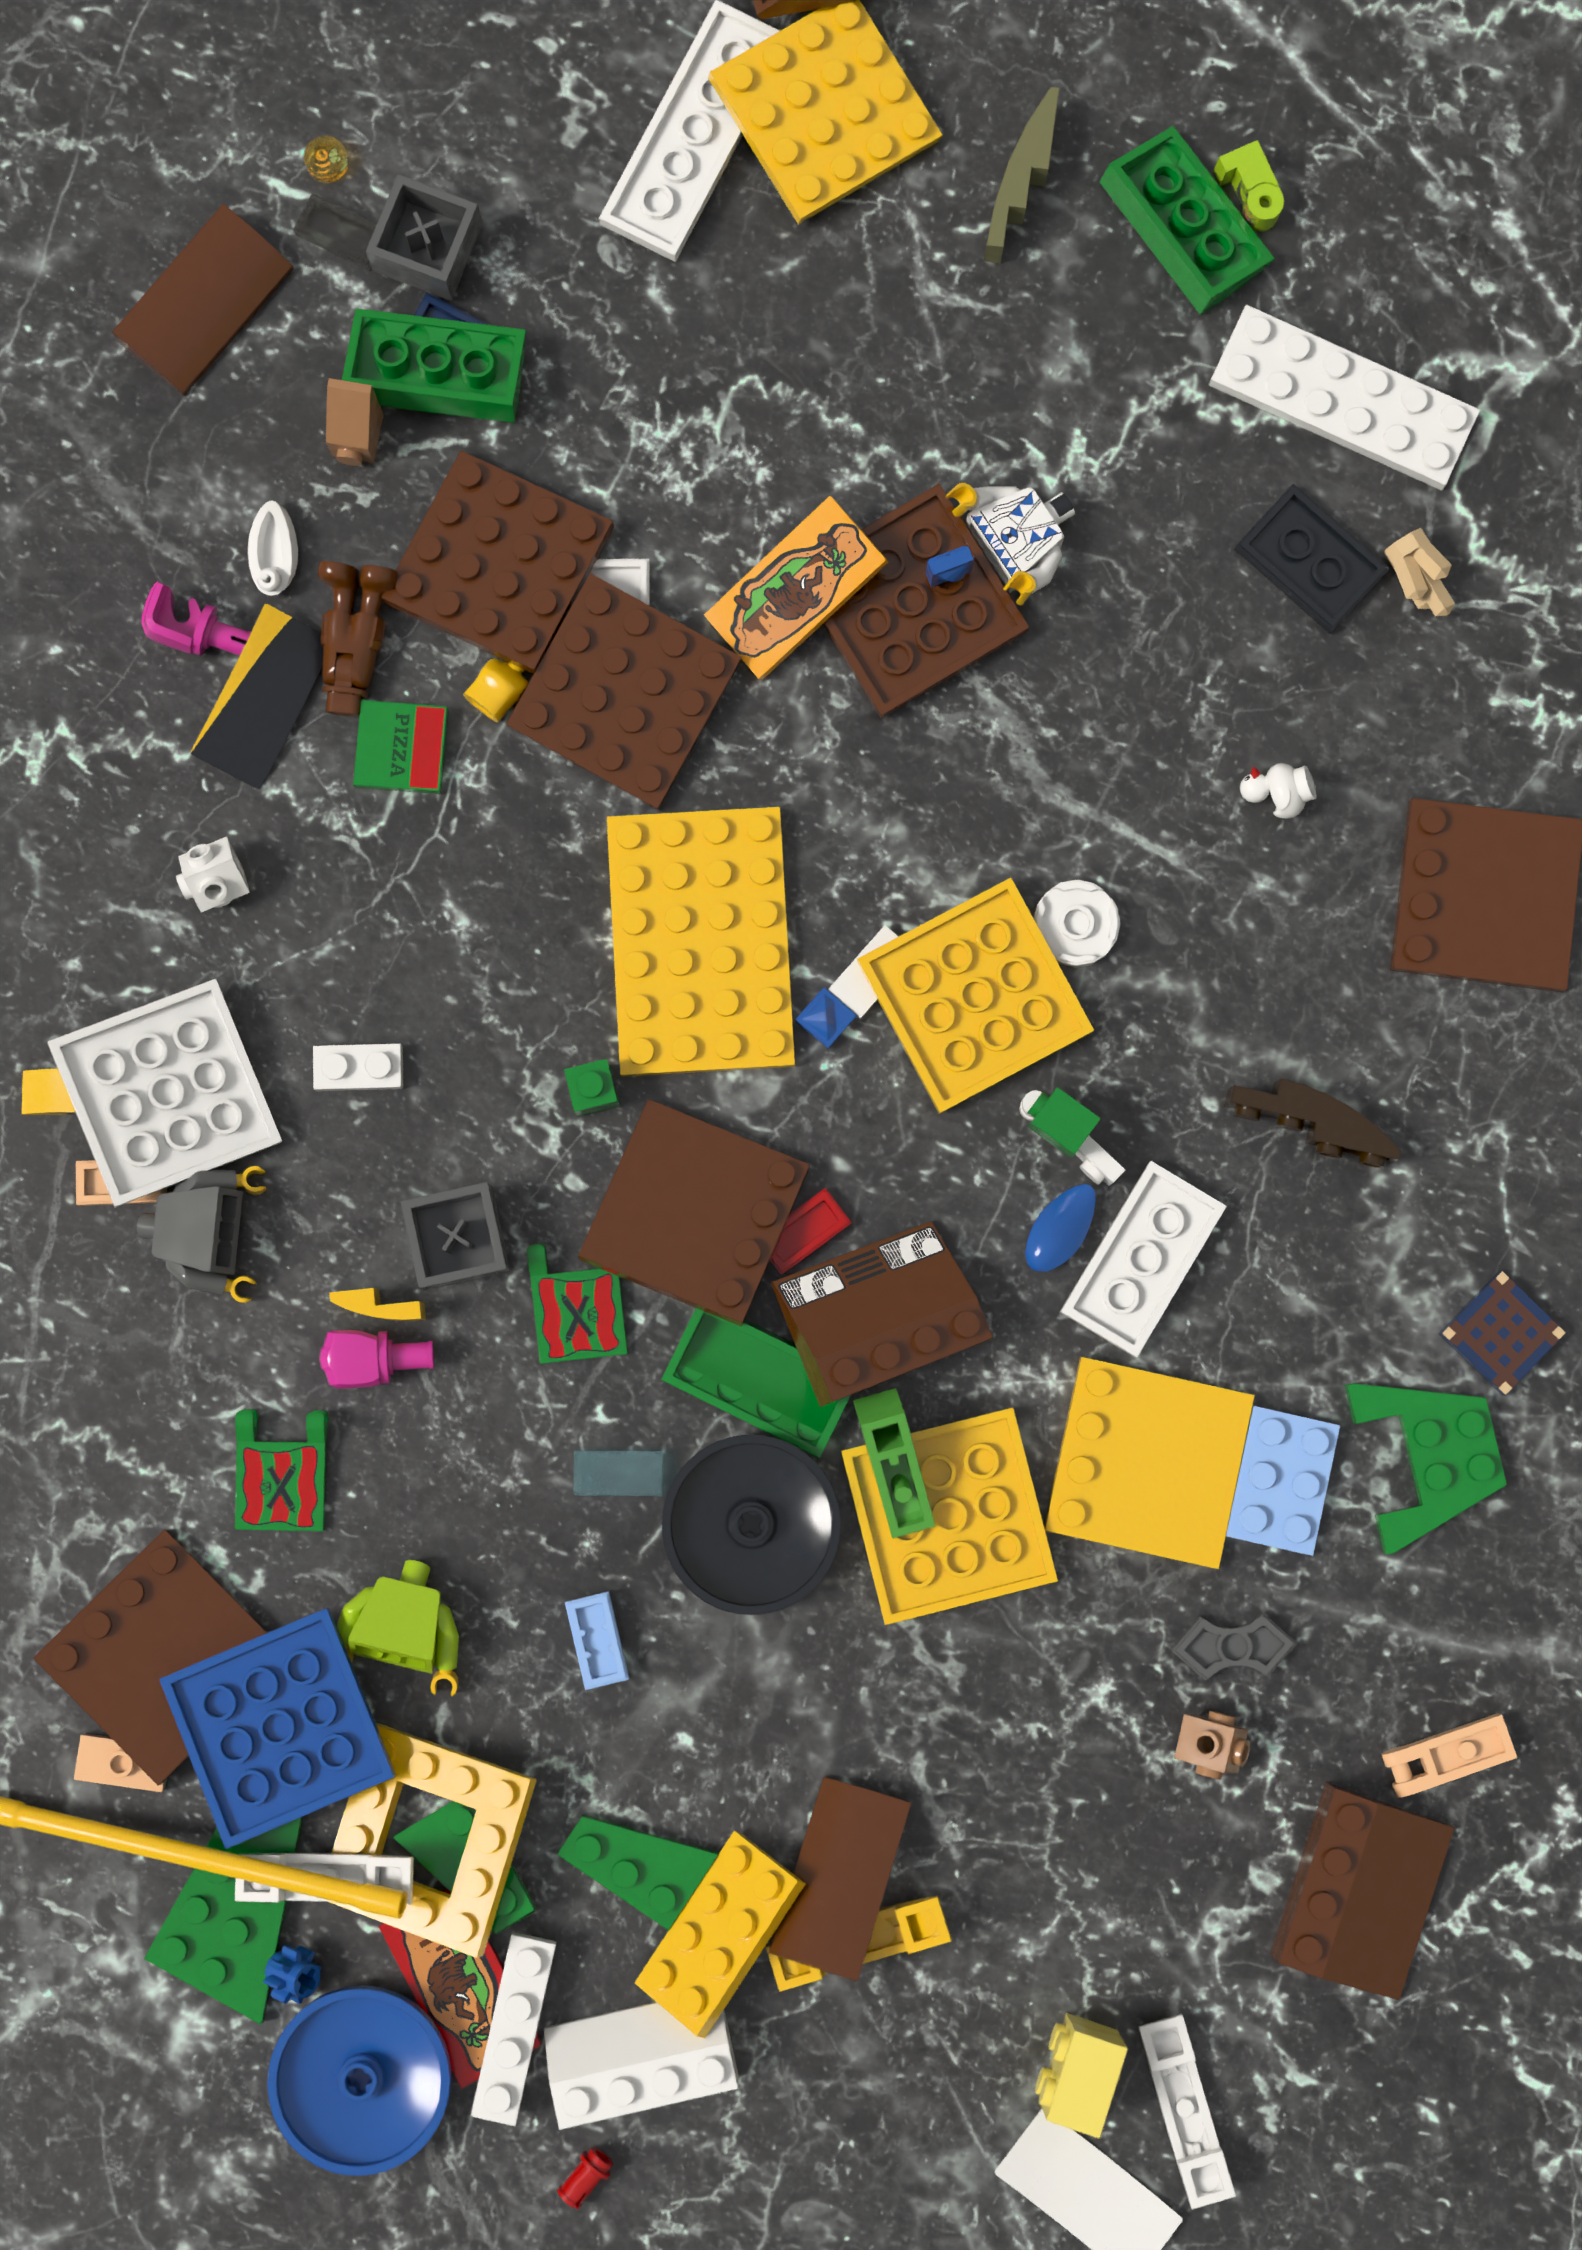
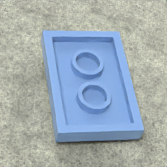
M1252 1406L1226 1536L1313 1556L1340 1425Z

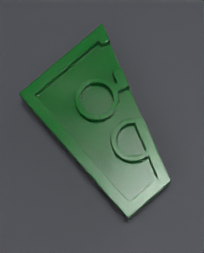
M452 1801L393 1836V1838L452 1892L477 1809ZM511 1863L491 1929L495 1934L503 1932L537 1911L513 1863Z
M583 1814L557 1855L669 1931L719 1855V1852L680 1843V1841L671 1838L651 1835L637 1831L635 1828Z

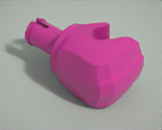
M159 581L153 585L145 602L141 625L147 638L166 647L191 655L197 654L202 656L206 649L213 646L240 656L251 631L248 632L219 622L217 607L206 604L203 611H201L198 602L194 598H190L188 601L190 618L184 623H179L174 613V595L172 590Z
M331 1330L326 1333L324 1345L320 1349L319 1361L330 1386L338 1389L373 1387L390 1384L391 1375H394V1370L434 1369L433 1341L393 1344V1340L389 1339L388 1331H378V1336L359 1330Z

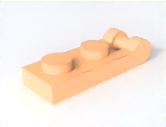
M1499 1713L1381 1753L1385 1766L1392 1769L1395 1782L1392 1785L1397 1798L1413 1795L1517 1758L1503 1716ZM1420 1758L1425 1772L1413 1776L1408 1762Z

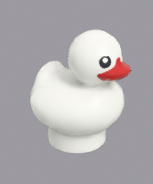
M1277 763L1269 769L1266 776L1261 774L1256 767H1252L1251 773L1244 777L1240 785L1242 797L1252 803L1265 800L1270 792L1276 806L1273 814L1284 819L1296 817L1304 809L1305 802L1316 799L1315 785L1307 766L1295 769L1291 765Z

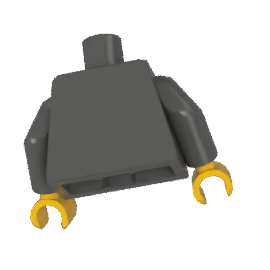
M251 1166L243 1174H236L235 1170L195 1172L190 1178L176 1184L173 1192L159 1195L155 1213H142L138 1218L137 1232L140 1238L153 1239L151 1250L153 1257L166 1260L167 1270L184 1286L222 1295L224 1291L229 1292L236 1301L246 1303L253 1299L242 1297L236 1291V1285L240 1281L257 1284L252 1277L242 1275L232 1280L227 1279L226 1274H235L243 1191L236 1190V1187H243L251 1195H260L265 1192L266 1187H251L247 1183L248 1177L252 1174H266L261 1167Z

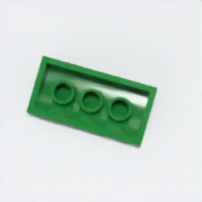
M1174 126L1111 162L1099 181L1200 315L1249 282L1275 259Z
M356 308L342 380L372 385L380 406L515 423L524 362L526 329Z

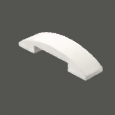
M343 1853L238 1854L361 1884L372 1883L406 1891L408 1894L407 1905H411L413 1902V1857ZM236 1878L235 1901H330Z
M1179 2014L1138 2026L1157 2098L1191 2208L1195 2209L1236 2197L1195 2063L1196 2059L1183 2015Z

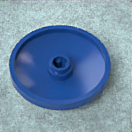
M361 1985L344 1987L325 1993L307 2004L295 2015L280 2035L274 2047L268 2069L267 2086L270 2108L274 2120L286 2141L297 2153L312 2164L324 2170L343 2175L363 2176L377 2174L406 2162L418 2153L431 2139L443 2118L449 2101L452 2079L451 2063L445 2041L439 2029L427 2013L416 2003L397 1992L385 1988Z

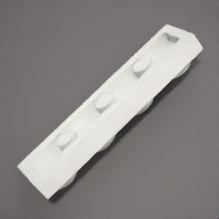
M513 1932L511 1935L471 2112L472 2117L511 2126L516 2125L557 1941Z

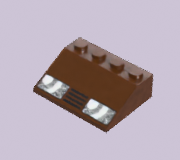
M932 1221L771 1282L820 1407L993 1338L975 1293Z

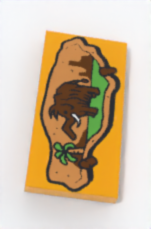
M829 496L712 606L704 616L732 649L742 657V660L757 678L763 680L889 561L837 501Z

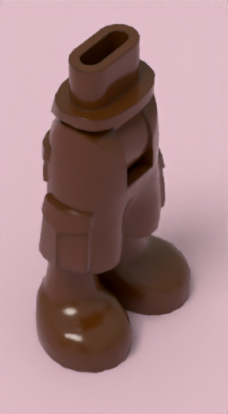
M321 561L318 566V577L323 583L331 587L334 597L333 610L330 609L323 614L320 635L321 645L324 647L323 681L325 685H328L323 686L322 690L324 694H327L325 712L358 717L360 715L361 698H368V692L365 689H368L374 675L376 656L383 645L382 640L386 620L378 616L383 601L381 596L385 591L392 590L396 586L398 572L387 567L364 565L361 567L360 573L357 568L349 564ZM360 581L362 588L361 610L352 615L354 599Z

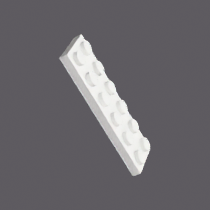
M715 0L599 217L600 225L676 262L743 136L709 81V72L780 30Z
M1245 305L1209 383V386L1439 490H1443L1480 411V409L1248 305Z

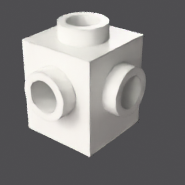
M227 837L209 844L194 846L187 853L178 856L182 871L181 874L176 875L178 885L186 900L194 898L200 912L211 908L223 907L233 899L250 893L244 869Z

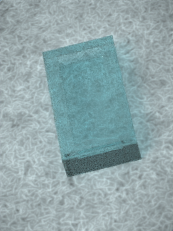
M574 1451L573 1495L663 1496V1451Z

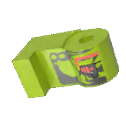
M1258 140L1220 156L1213 170L1219 185L1222 186L1231 182L1243 206L1241 215L1253 231L1263 232L1272 228L1283 209L1284 198Z

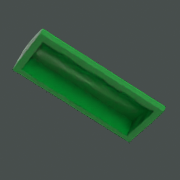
M697 1308L661 1379L818 1458L821 1457L851 1396L849 1395L820 1407L794 1342L745 1319L741 1327Z

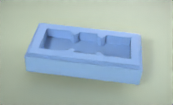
M609 1591L566 1601V1610L585 1690L629 1680Z

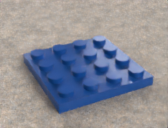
M329 1607L159 1679L225 1849L396 1776Z

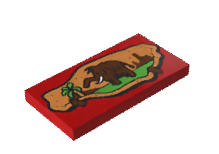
M447 1888L441 1890L442 1892L451 1895V1892ZM382 1922L378 1927L419 2007L433 2020L445 2041L451 2069L461 2089L479 2080L504 1966L490 1938L488 1939L484 1955L476 1958ZM538 2032L536 2033L533 2049L541 2046L543 2043Z

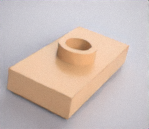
M87 1733L81 1734L74 1780L156 1792L165 1791L167 1779L158 1786L111 1737Z

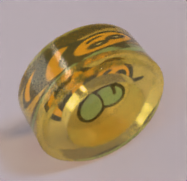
M320 136L310 141L305 148V165L309 174L317 181L330 183L340 179L345 174L348 168V157L343 144L336 138Z

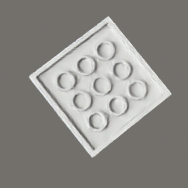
M216 979L47 1042L114 1208L190 1178L195 1172L213 1170L282 1142Z

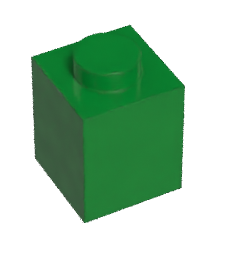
M607 1059L564 1069L573 1109L577 1117L620 1107L611 1067Z
M1058 1087L1050 1096L1043 1091L1027 1112L1034 1117L1028 1128L1070 1158L1076 1154L1101 1119Z

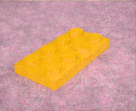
M733 1831L638 1976L635 1984L693 2034L706 2038L798 1897L805 1883L742 1833Z

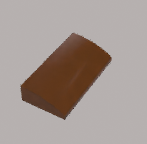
M222 204L115 327L112 333L120 345L185 396L293 271L294 267L257 231L225 204Z
M823 1777L793 1873L805 1883V1886L777 1927L769 1954L853 1982L858 1981L911 1803Z

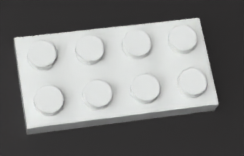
M1150 1161L1060 1310V1313L1133 1357H1138L1227 1206Z

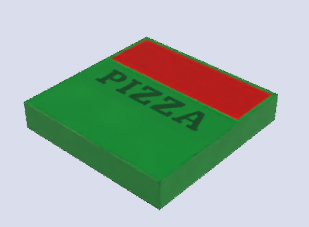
M361 700L353 780L354 787L441 794L448 707Z

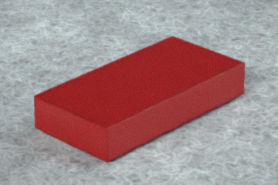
M826 1188L789 1215L770 1260L781 1276L852 1224Z

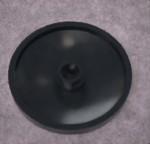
M752 1434L729 1437L717 1441L695 1454L674 1478L667 1493L662 1513L664 1547L670 1564L678 1578L695 1596L705 1603L735 1614L761 1615L785 1609L803 1599L814 1590L828 1572L836 1555L840 1539L841 1521L839 1505L834 1489L823 1470L809 1455L798 1447L778 1438Z

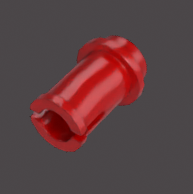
M592 2147L589 2152L583 2151L581 2153V2162L557 2189L561 2199L577 2210L581 2208L582 2203L602 2179L607 2180L611 2176L609 2170L613 2166L612 2161L596 2147Z

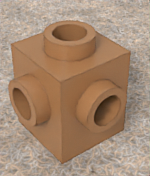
M1209 1711L1208 1718L1200 1715L1184 1714L1174 1759L1197 1765L1195 1773L1222 1780L1223 1773H1238L1239 1768L1245 1765L1250 1751V1742L1246 1740L1248 1729L1235 1726L1236 1717L1220 1712Z

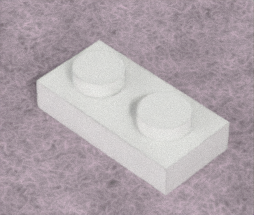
M401 1044L313 1046V1088L315 1091L403 1089V1046Z

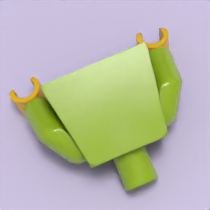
M407 1560L404 1563L400 1580L379 1577L374 1587H365L342 1608L337 1628L351 1663L354 1655L430 1674L433 1673L435 1665L439 1670L433 1675L430 1685L431 1692L436 1695L437 1681L445 1678L452 1683L451 1696H453L458 1686V1676L453 1669L457 1667L459 1634L451 1609L441 1603L440 1591L425 1587L431 1568L425 1563Z

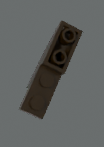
M1280 1078L1274 1083L1272 1094L1233 1085L1227 1091L1224 1107L1235 1109L1234 1116L1251 1121H1260L1261 1115L1278 1119V1127L1294 1131H1303V1126H1309L1305 1144L1317 1146V1154L1342 1158L1344 1152L1360 1156L1358 1163L1375 1168H1385L1386 1163H1393L1400 1159V1149L1369 1119L1347 1104L1309 1086Z

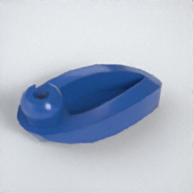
M1082 1184L1063 1192L1039 1214L1026 1242V1261L1032 1270L1037 1272L1051 1271L1066 1262L1082 1245L1094 1215L1096 1198L1092 1186Z

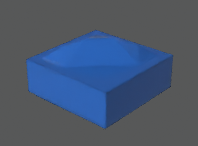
M968 546L959 547L930 558L927 561L926 576L931 587L946 581H960L966 574L972 571L974 559Z
M823 987L795 1019V1022L825 1048L829 1049L855 1020L857 1015Z

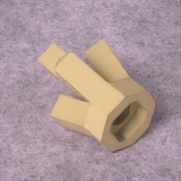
M1422 528L1410 532L1384 550V554L1398 576L1406 599H1412L1418 609H1431L1435 616H1447L1450 614L1455 603L1440 579L1448 576L1451 564L1430 543Z

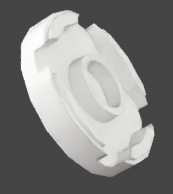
M1082 880L1061 882L1045 893L1037 904L1034 913V920L1057 963L1060 965L1074 968L1092 965L1107 955L1118 937L1120 928L1118 908L1112 898L1110 899L1108 894L1095 883Z

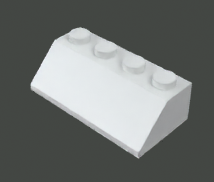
M657 2002L544 2027L549 2083L559 2130L738 2089L739 2075L725 2010H723L706 2038L693 2034Z

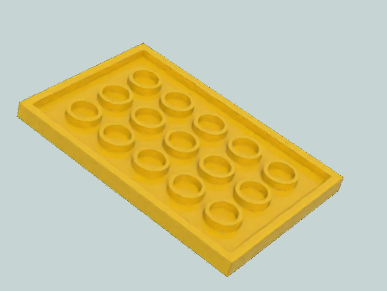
M780 807L608 816L607 833L620 1076L795 1067Z

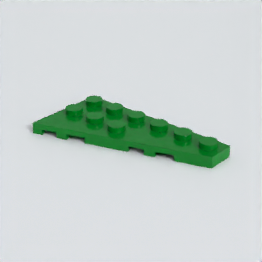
M302 1817L225 1849L218 1828H216L206 1847L234 1854L296 1853L303 1823ZM194 1868L144 1959L262 2025L265 2020L270 1988L269 1985L264 1983L266 1978L265 1968L269 1959L277 1952L288 1900L281 1902L235 1901L236 1878Z

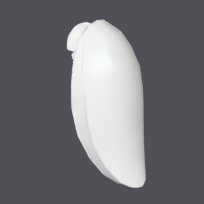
M272 500L266 502L256 515L249 534L248 559L252 578L261 592L271 596L278 595L289 586L298 564V544L292 520L287 510Z

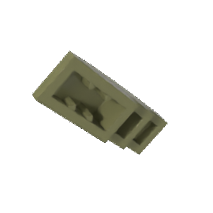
M1050 87L1027 122L1008 162L994 204L984 256L985 262L1001 263L1007 223L1023 225L1029 185L1045 187L1059 88Z

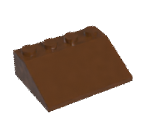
M1326 1782L1270 1952L1272 1957L1279 1964L1321 1979L1400 2000L1454 1827Z

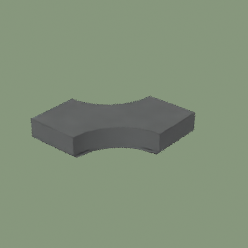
M1261 1612L1252 1621L1237 1627L1216 1626L1198 1616L1170 1650L1206 1681L1219 1670L1231 1666L1251 1667L1269 1677L1297 1643Z

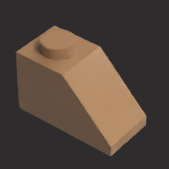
M331 378L328 380L326 444L331 455L343 464L360 466L362 461L375 462L384 414L372 385Z

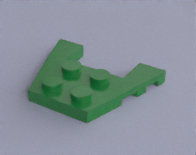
M1354 1383L1344 1385L1353 1424L1398 1415L1419 1505L1375 1515L1384 1554L1388 1555L1397 1552L1507 1485L1486 1398Z

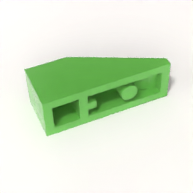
M896 1388L853 1400L892 1539L934 1527V1519L905 1412Z

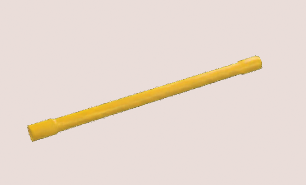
M0 1796V1825L11 1828L22 1827L355 1906L362 1911L395 1919H401L406 1909L408 1899L406 1891L372 1883L361 1884L26 1805L19 1800Z

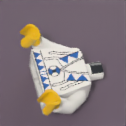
M959 483L945 495L946 499L955 498L960 503L952 511L955 517H960L966 511L972 510L967 514L965 525L1004 584V591L1008 590L1011 593L1016 589L1021 594L1016 601L1018 605H1023L1031 594L1051 582L1062 558L1060 548L1064 535L1058 525L1075 514L1071 502L1064 493L1061 492L1043 504L1031 487L1023 490L1016 486L973 488L967 483Z

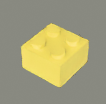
M1066 2013L1063 2025L1055 2024L1049 2042V2050L1053 2051L1050 2067L1041 2068L1035 2087V2094L1040 2095L1039 2104H1041L1047 2121L1100 2139L1128 2049L1117 2029Z

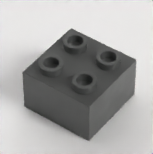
M397 174L366 250L372 271L452 301L483 226L479 206L472 201Z
M484 1182L400 1201L419 1289L426 1291L511 1271L495 1194L490 1183Z

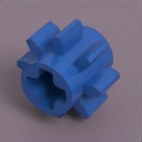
M284 1945L282 1951L275 1953L269 1959L265 1968L266 1978L264 1983L273 1987L270 1995L272 1998L285 2004L289 2000L301 2004L303 1998L311 1996L316 1991L320 1983L321 1966L312 1962L315 1952L300 1945L296 1949Z

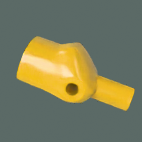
M493 658L486 662L476 680L463 695L475 708L498 723L506 712L520 700L529 683L522 675L525 671L524 669Z

